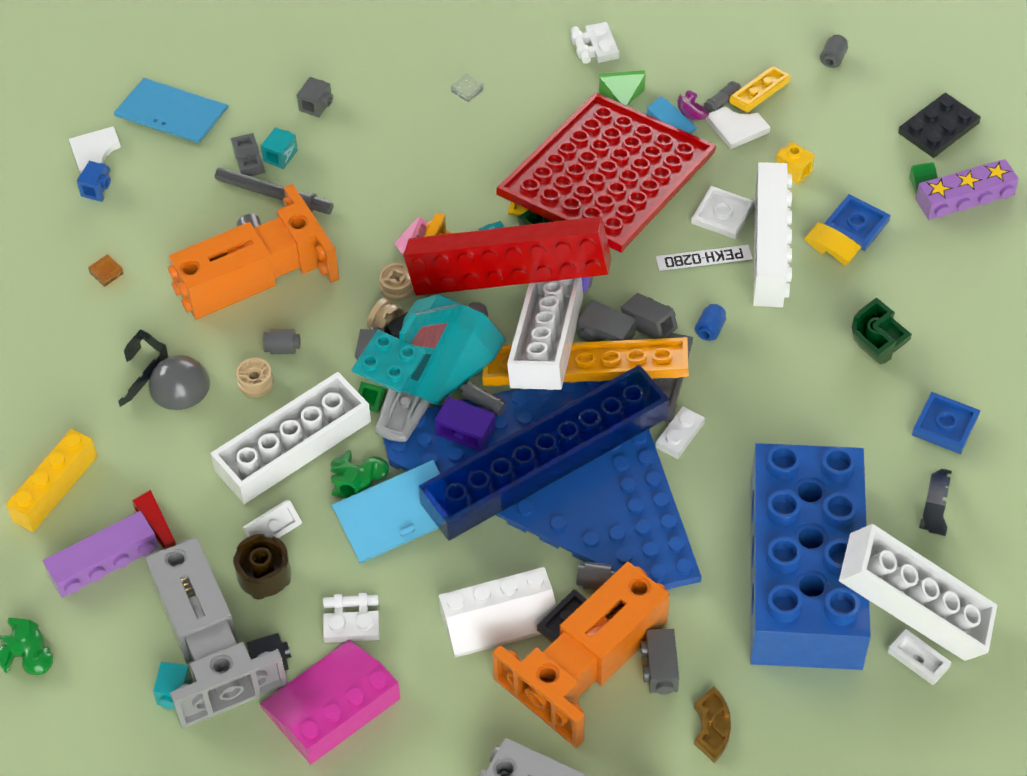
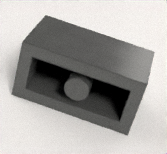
M591 300L578 320V337L587 342L632 340L636 334V318Z

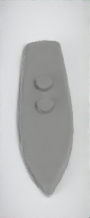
M389 388L376 425V433L388 440L406 442L427 410L430 402L405 392L399 393Z

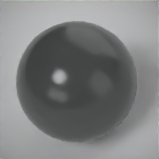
M184 355L170 356L159 362L153 369L149 380V391L152 399L159 406L170 410H183L195 406L204 399L210 388V379L203 365L196 359Z

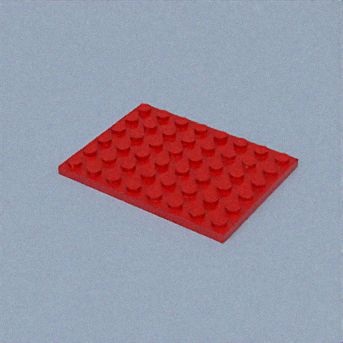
M595 92L497 186L496 195L554 222L602 216L609 247L622 253L715 153L716 145Z

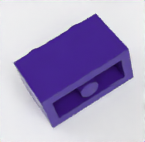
M450 397L446 399L434 420L435 434L437 436L480 452L484 451L496 430L494 413L485 408H478L467 404L463 400H456Z

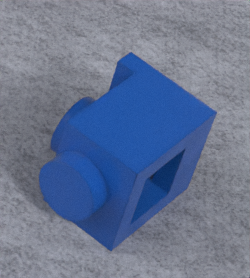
M93 161L87 163L76 180L81 197L100 202L104 200L103 192L105 189H108L111 182L109 176L111 170L106 164Z

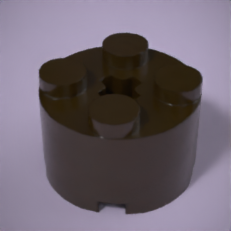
M255 534L239 543L233 563L238 583L246 593L254 599L261 600L279 593L290 584L291 567L285 544L279 538Z

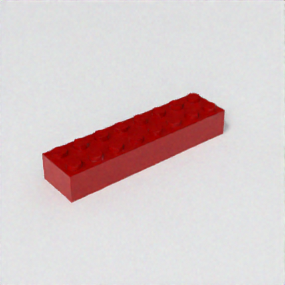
M602 216L409 238L403 254L415 296L603 276L609 274L611 254Z

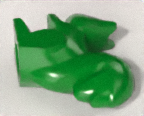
M347 450L346 453L331 461V472L336 474L331 476V483L337 486L332 490V495L348 498L368 488L373 480L379 481L385 478L390 469L389 465L384 459L375 456L368 457L361 465L353 464L351 450Z
M8 618L7 622L12 627V634L9 636L0 635L1 643L4 644L0 645L1 668L7 673L14 658L23 657L22 666L28 674L41 675L46 673L53 664V654L50 653V648L43 647L44 638L38 629V624L28 619Z

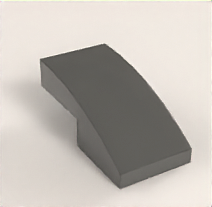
M254 134L231 138L240 173L247 176L265 173Z

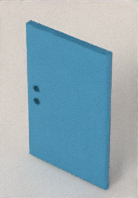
M143 78L116 109L114 116L200 143L228 109L229 105Z

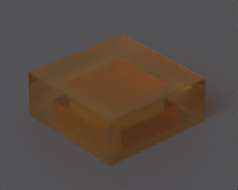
M108 254L88 267L89 273L104 287L124 274L123 268Z

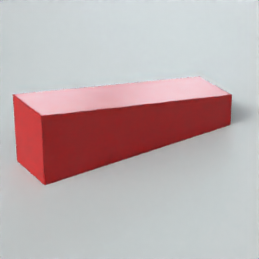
M149 490L133 499L135 511L142 512L164 550L175 546L174 537L152 491Z

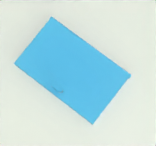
M434 460L331 505L359 563H363L462 518Z

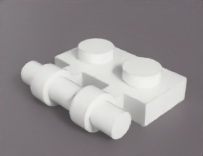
M607 22L585 26V33L580 31L577 26L570 29L572 43L577 47V56L584 64L589 63L592 57L596 58L597 63L619 59V50Z
M366 592L359 593V596L334 594V597L323 598L324 608H334V613L323 614L324 643L347 642L348 640H380L379 611H368V606L379 605L378 595H367ZM344 607H359V612H344Z

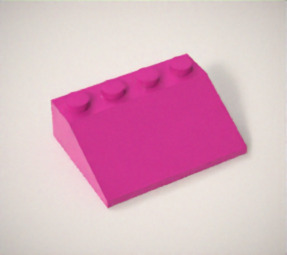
M348 640L261 702L260 707L311 765L401 698L399 683L387 669L352 641Z

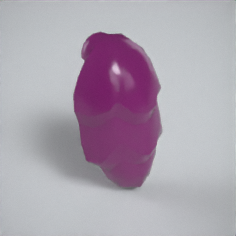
M688 90L685 96L679 94L677 100L679 110L689 120L706 119L709 116L708 111L704 106L695 102L697 94Z

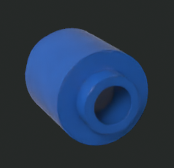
M710 304L704 308L695 325V332L701 339L708 341L717 339L726 321L725 309L717 304Z

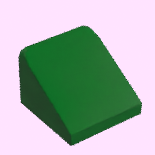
M934 162L913 165L911 167L909 178L916 195L919 183L938 178Z
M361 381L358 393L369 403L370 411L379 413L388 389Z

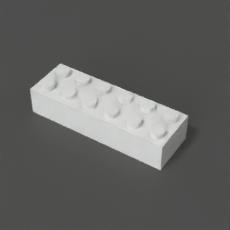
M758 162L754 210L753 306L783 307L784 298H789L790 283L786 282H791L792 267L787 263H791L792 248L787 244H791L792 229L787 225H791L792 210L787 208V206L791 207L792 192L787 190V188H791L792 174H787V164Z
M582 278L529 283L507 362L510 388L562 390L583 302Z
M337 372L211 452L214 471L245 505L370 423L369 403Z
M874 524L850 533L839 582L964 661L989 652L997 604Z

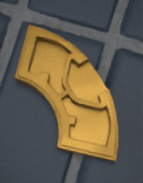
M713 686L694 703V709L699 714L702 722V729L694 740V745L715 763L727 747L731 732L730 711L725 699Z

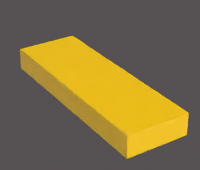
M772 66L731 95L729 103L748 113L790 82L791 76Z

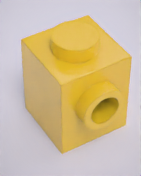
M791 142L785 148H781L778 151L776 160L777 163L787 164V174H792V181L799 184L813 171L815 155Z

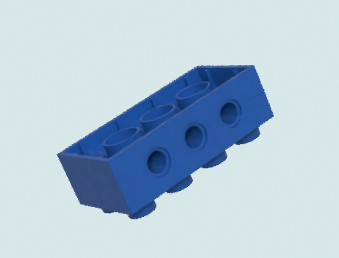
M755 443L751 473V665L863 670L871 638L869 600L839 582L850 533L867 526L864 448Z

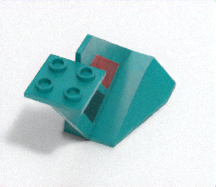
M438 294L414 302L404 317L400 339L377 330L352 367V372L399 393L405 392L437 405L491 363L504 345L506 338L484 313Z

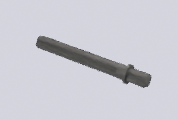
M221 167L216 169L214 177L218 181L282 201L285 198L283 186ZM299 192L311 212L315 210L328 215L332 213L334 204L331 201L318 198L315 193L310 195Z

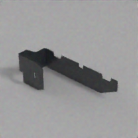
M141 329L124 349L126 362L132 360L141 349L140 342L142 339L156 351H159L160 355L156 360L153 359L143 371V375L139 376L132 384L126 396L118 401L120 407L130 402L150 379L151 373L157 364L168 357L166 345Z
M940 469L931 474L923 518L920 520L919 525L920 529H925L929 533L946 536L948 528L943 517L946 507V501L943 500V497L947 498L949 488H946V486L949 487L951 479L947 477V473H952L951 470Z

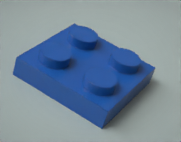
M848 194L824 224L843 233L860 245L861 250L866 251L889 223L891 215Z
M931 392L913 428L912 436L961 454L981 410Z

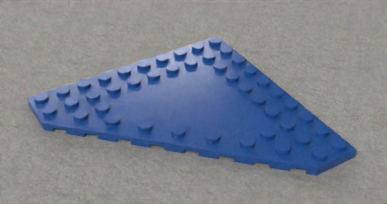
M631 379L604 380L600 382H563L562 390L518 388L491 394L506 402L507 407L501 416L495 415L496 430L483 452L435 434L434 420L443 405L427 408L406 442L392 441L382 437L390 466L398 470L401 468L409 471L434 460L452 497L460 501L464 499L474 504L476 509L492 517L496 515L506 520L507 524L525 533L528 531L538 536L539 540L557 549L561 547L571 552L573 557L585 563L612 565L613 571H618L626 562H630L633 566L643 569L651 580L662 584L667 590L701 582V574ZM463 400V401H465V402H466L467 404H469V405H472V406H475V407H478V408H483V407H481V406H478V405L472 403V402L469 401V400Z

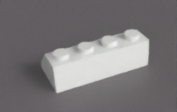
M545 567L439 595L440 613L455 658L541 635L537 631V625L556 607L553 589Z

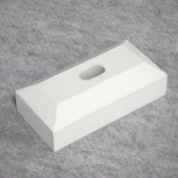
M907 629L901 633L888 649L890 655L933 686L951 665L950 660Z

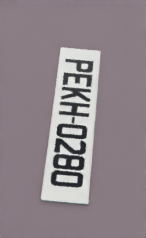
M749 245L661 255L656 256L659 271L752 260Z

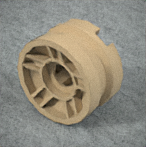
M392 263L381 270L379 280L381 294L389 301L399 302L408 299L413 294L412 282L408 269L404 264Z
M383 298L370 311L367 327L369 329L371 327H378L387 333L386 325L402 316L404 309L397 304L393 305L391 301Z
M249 358L241 362L237 367L236 377L239 390L249 398L263 397L273 388L272 371L266 360Z

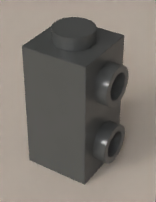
M637 293L621 306L622 313L636 318V331L653 339L667 338L678 328L673 308L659 303L650 297Z
M674 629L646 630V641H641L642 658H647V665L643 666L644 683L649 682L650 693L667 695L672 692H678L679 670Z

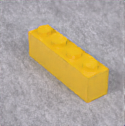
M72 428L6 503L12 522L31 532L38 528L98 457L91 438Z

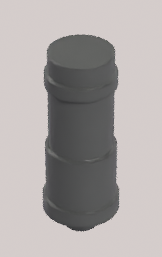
M731 81L716 95L709 98L704 103L708 113L716 111L729 103L730 96L740 90L741 85Z
M469 382L467 385H462L460 391H462V398L465 400H469L497 416H501L506 410V402L491 395L486 390L475 385V383Z

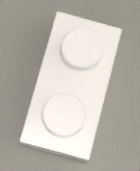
M682 407L656 441V448L679 459L704 425L705 417Z
M285 500L242 528L247 537L255 534H264V537L273 538L274 536L280 538L302 524V521L291 501Z

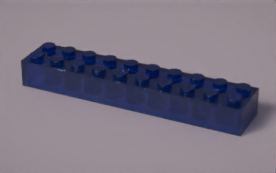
M638 365L419 485L420 504L447 540L450 541L669 418L670 399L646 371Z

